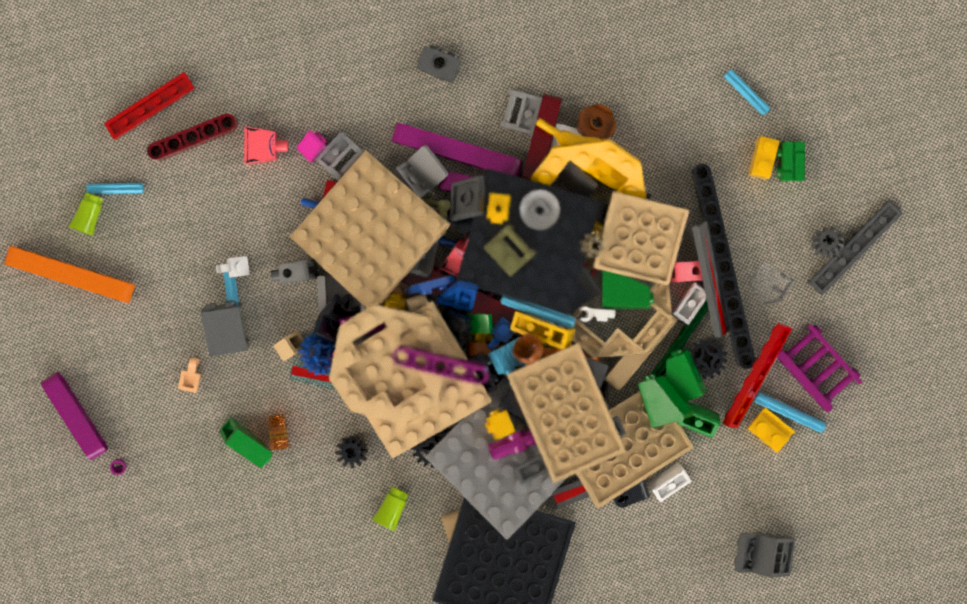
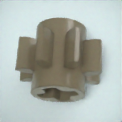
M593 233L592 237L589 234H585V239L580 241L582 244L580 251L587 252L586 257H592V255L599 257V252L605 250L602 244L604 239H598L597 233Z

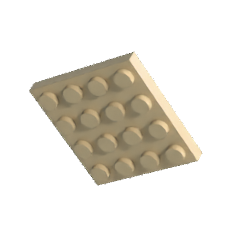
M613 191L600 238L604 239L602 244L605 250L599 252V257L595 256L593 267L669 286L689 210Z

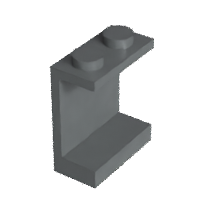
M230 300L221 305L210 303L203 307L201 317L209 356L248 351L249 339L245 338L240 312L241 302Z

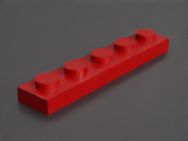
M183 72L103 124L112 138L117 140L196 88L187 74Z

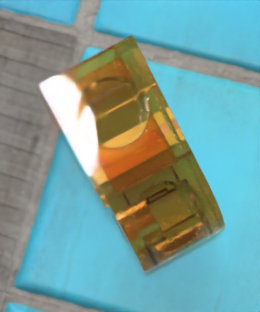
M285 414L269 415L271 451L291 449Z

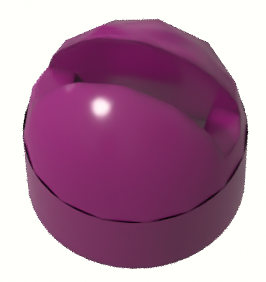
M120 458L113 460L110 465L111 472L115 475L123 474L126 470V462Z

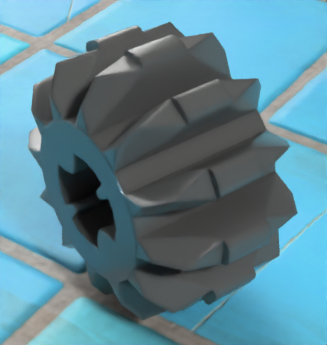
M826 226L823 227L822 231L817 230L816 236H812L811 239L814 242L811 248L816 249L815 255L821 253L822 259L828 255L830 260L833 258V255L838 257L840 251L844 249L842 244L844 243V238L840 237L841 232L834 233V227L828 231Z

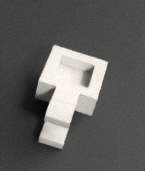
M247 256L228 258L227 264L216 266V272H229V278L250 275Z
M579 307V310L586 311L584 318L579 317L580 321L587 322L592 317H596V321H608V318H615V310Z

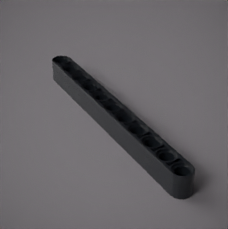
M699 164L692 170V179L702 221H707L734 358L739 367L750 369L755 362V355L710 167L706 164ZM698 168H703L706 171L705 178L698 177ZM703 187L710 189L709 197L702 195L701 189ZM708 205L713 206L715 209V213L712 216L706 213ZM712 224H716L719 227V232L716 235L710 231ZM718 242L724 247L721 253H717L714 249L715 244ZM722 261H725L728 265V269L725 272L719 269V264ZM726 280L732 282V288L729 291L723 287V283ZM732 298L737 302L734 309L728 307V301ZM736 317L741 320V325L738 328H734L732 325V320ZM739 336L745 338V344L741 347L736 343ZM743 355H748L750 358L747 365L741 363Z

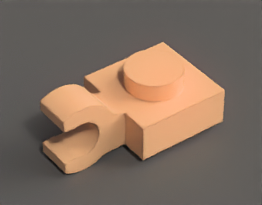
M190 358L188 370L183 369L181 371L178 389L194 393L198 392L202 374L196 371L200 359Z

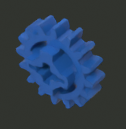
M316 334L305 337V342L300 343L303 349L299 350V353L303 356L299 359L305 362L303 367L308 366V372L314 371V375H323L331 371L332 359L334 358L332 354L335 351V348L332 346L334 343Z

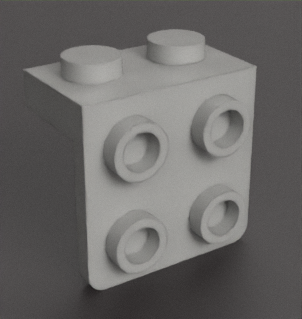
M427 145L422 146L412 157L392 171L419 198L430 193L448 176L447 170Z

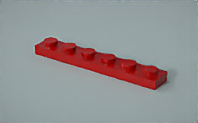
M777 323L772 329L771 336L763 345L759 358L753 363V369L749 376L745 378L742 389L735 396L732 407L726 412L723 421L724 425L738 428L793 328L786 324Z

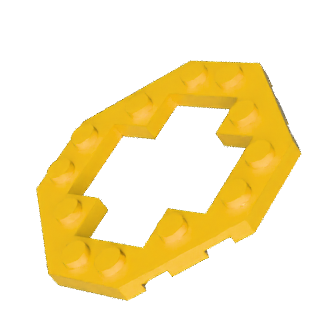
M603 139L597 142L574 143L568 146H554L531 176V181L550 186L569 160L586 171L594 159L599 157L627 177L617 192L646 199L641 161L610 139ZM595 221L592 234L597 233L598 239H600L604 225Z

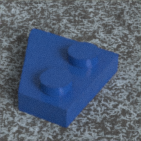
M454 275L406 287V295L418 292L421 295L429 294L436 287L438 291L447 289L449 284L455 283Z
M458 281L438 295L436 304L472 312L478 285L471 282Z

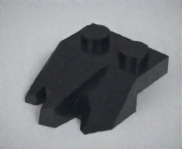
M335 294L318 315L313 333L336 344L340 329L339 319L360 313L359 306L351 308L352 296L346 294L341 299L338 294Z

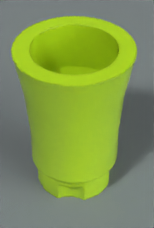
M85 193L68 227L94 237L96 223L104 199Z
M392 486L372 520L388 529L396 531L409 494Z

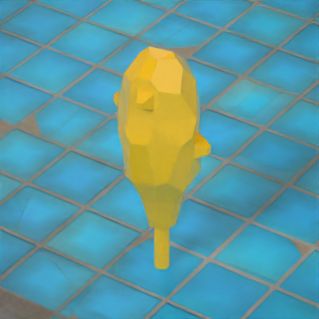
M541 118L536 122L537 126L556 137V141L562 146L588 141H601L598 137H584L566 130L559 131ZM596 157L585 171L601 184L616 191L627 179L626 176L599 157Z

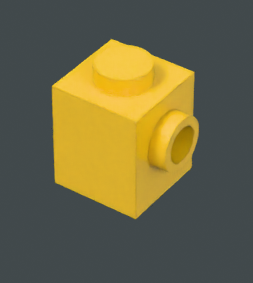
M490 194L487 218L491 219V223L502 224L503 221H507L510 196Z
M499 408L489 413L490 417L486 418L485 426L488 433H492L494 440L515 432L507 410L501 412Z

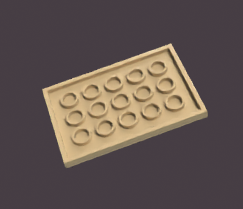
M579 343L506 374L553 483L625 452V448Z
M640 390L608 410L611 418L619 417L626 434L620 436L625 452L576 473L598 509L694 448L683 428L677 422L651 427Z

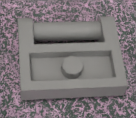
M509 89V99L504 119L500 122L499 127L533 136L542 97ZM519 98L522 99L517 122L512 124L510 122L516 99Z
M341 131L315 160L339 181L364 152ZM353 149L356 152L355 155L337 172L334 168Z

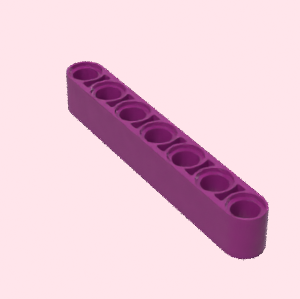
M396 123L391 139L394 143L417 150L427 145L434 155L488 171V169H492L516 177L519 176L523 160L402 123Z

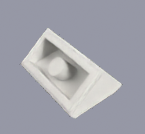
M692 282L672 310V314L689 325L707 299L705 289Z
M677 462L649 481L648 486L661 503L689 484L691 479L681 464Z

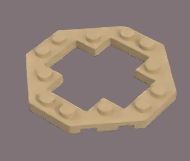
M594 255L592 257L585 256L584 262L589 264L586 267L589 273L594 269ZM652 282L654 286L650 289V292H654V304H650V306L657 312L633 340L617 328L611 337L604 342L577 320V317L583 312V310L578 309L570 315L576 318L573 326L576 330L572 341L575 344L579 343L581 349L592 358L648 354L673 324L669 286Z
M372 304L340 325L329 380L351 412L407 423L438 403L444 376L416 370L426 387L397 405L393 404L385 390L367 399L347 369L362 359V355L352 341L384 322L394 338L412 328L426 350L448 355L450 348L429 316ZM442 360L435 363L438 368L446 367L445 362Z

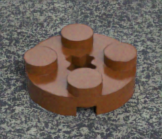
M602 104L587 106L578 116L577 131L584 137H598L601 140L609 139L616 129L614 114L608 107ZM598 119L601 127H595L592 121Z

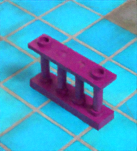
M807 324L805 327L809 332L788 351L781 350L777 359L822 410L828 413L834 408L830 404L832 402L831 399L852 381L856 384H861L862 380L859 378L861 375L854 367L851 369L821 336L823 332L817 325ZM813 338H816L822 347L804 363L796 366L792 361L794 359L793 356ZM828 352L835 361L816 378L809 380L805 376L806 370ZM841 367L848 375L828 393L821 394L818 390L819 384Z

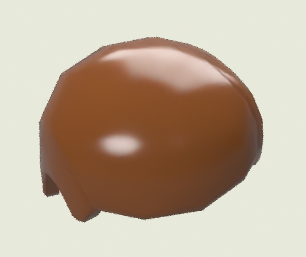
M530 333L521 336L513 347L514 357L528 365L537 362L542 357L544 351L543 342Z

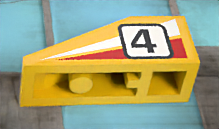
M519 311L515 312L510 330L523 335L530 333L538 337L541 342L562 350L571 346L576 330L575 328H568Z

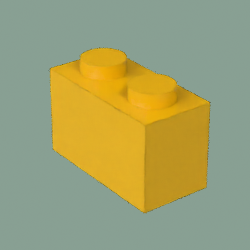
M763 136L757 138L748 176L764 180L770 179L779 140Z

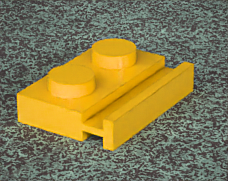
M766 407L747 427L749 431L777 453L790 439L791 435L795 433L793 429Z

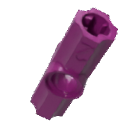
M529 428L524 431L514 432L507 435L504 439L488 444V450L492 459L498 460L512 453L517 454L525 451L530 446L535 445L536 442Z

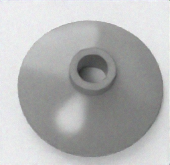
M537 190L525 196L520 206L522 220L527 226L536 230L551 227L559 217V203L547 191ZM537 207L543 208L542 214L536 213Z

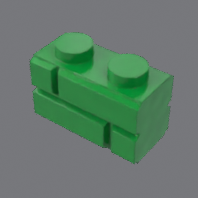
M805 142L779 143L776 158H779V166H776V177H779V182L805 181Z
M689 401L685 402L693 412V416L677 421V424L683 427L687 426L688 429L713 438L721 423L719 413Z

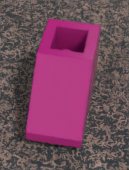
M310 130L296 149L309 162L313 163L318 155L327 147L325 145L327 140L319 132L313 133Z

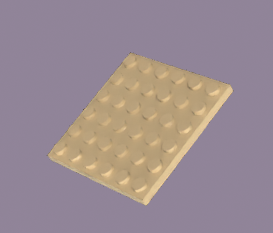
M365 150L291 234L290 238L368 308L372 304L380 305L447 230L450 224Z
M433 301L412 312L429 316L450 348L448 355L468 360ZM388 327L355 345L362 355V359L347 369L367 399L385 390L393 404L397 405L426 387L416 369L399 366L392 358L396 347L401 344L425 349L412 328L394 338ZM397 352L399 358H407L406 352ZM424 356L416 357L420 364L427 362ZM458 365L455 367V371L463 373L465 368L462 365ZM443 377L438 403L407 423L368 415L366 417L393 459L491 403L492 398L483 384L476 385Z

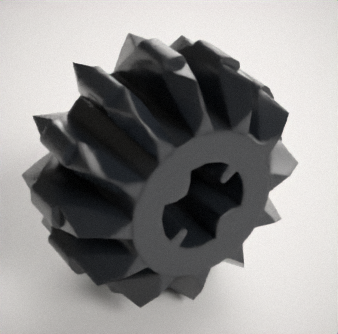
M350 435L349 442L344 437L342 438L343 444H337V447L341 450H337L335 454L342 455L337 461L341 462L344 459V467L348 465V462H350L351 468H354L355 462L358 466H361L360 459L364 461L367 459L362 454L368 453V449H362L366 443L362 442L359 444L360 437H357L354 442L353 436ZM353 447L356 456L354 454L349 456L347 448L350 450Z

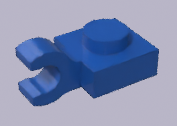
M501 317L492 329V334L495 336L487 345L492 351L501 340L506 344L515 333V331L510 330L512 324L504 317Z

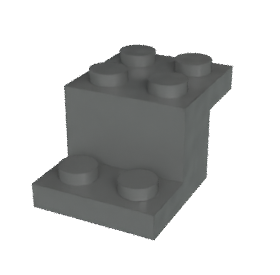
M761 532L740 533L737 540L738 549L737 556L734 559V571L739 573L752 572L770 578L790 576L796 538L777 537Z

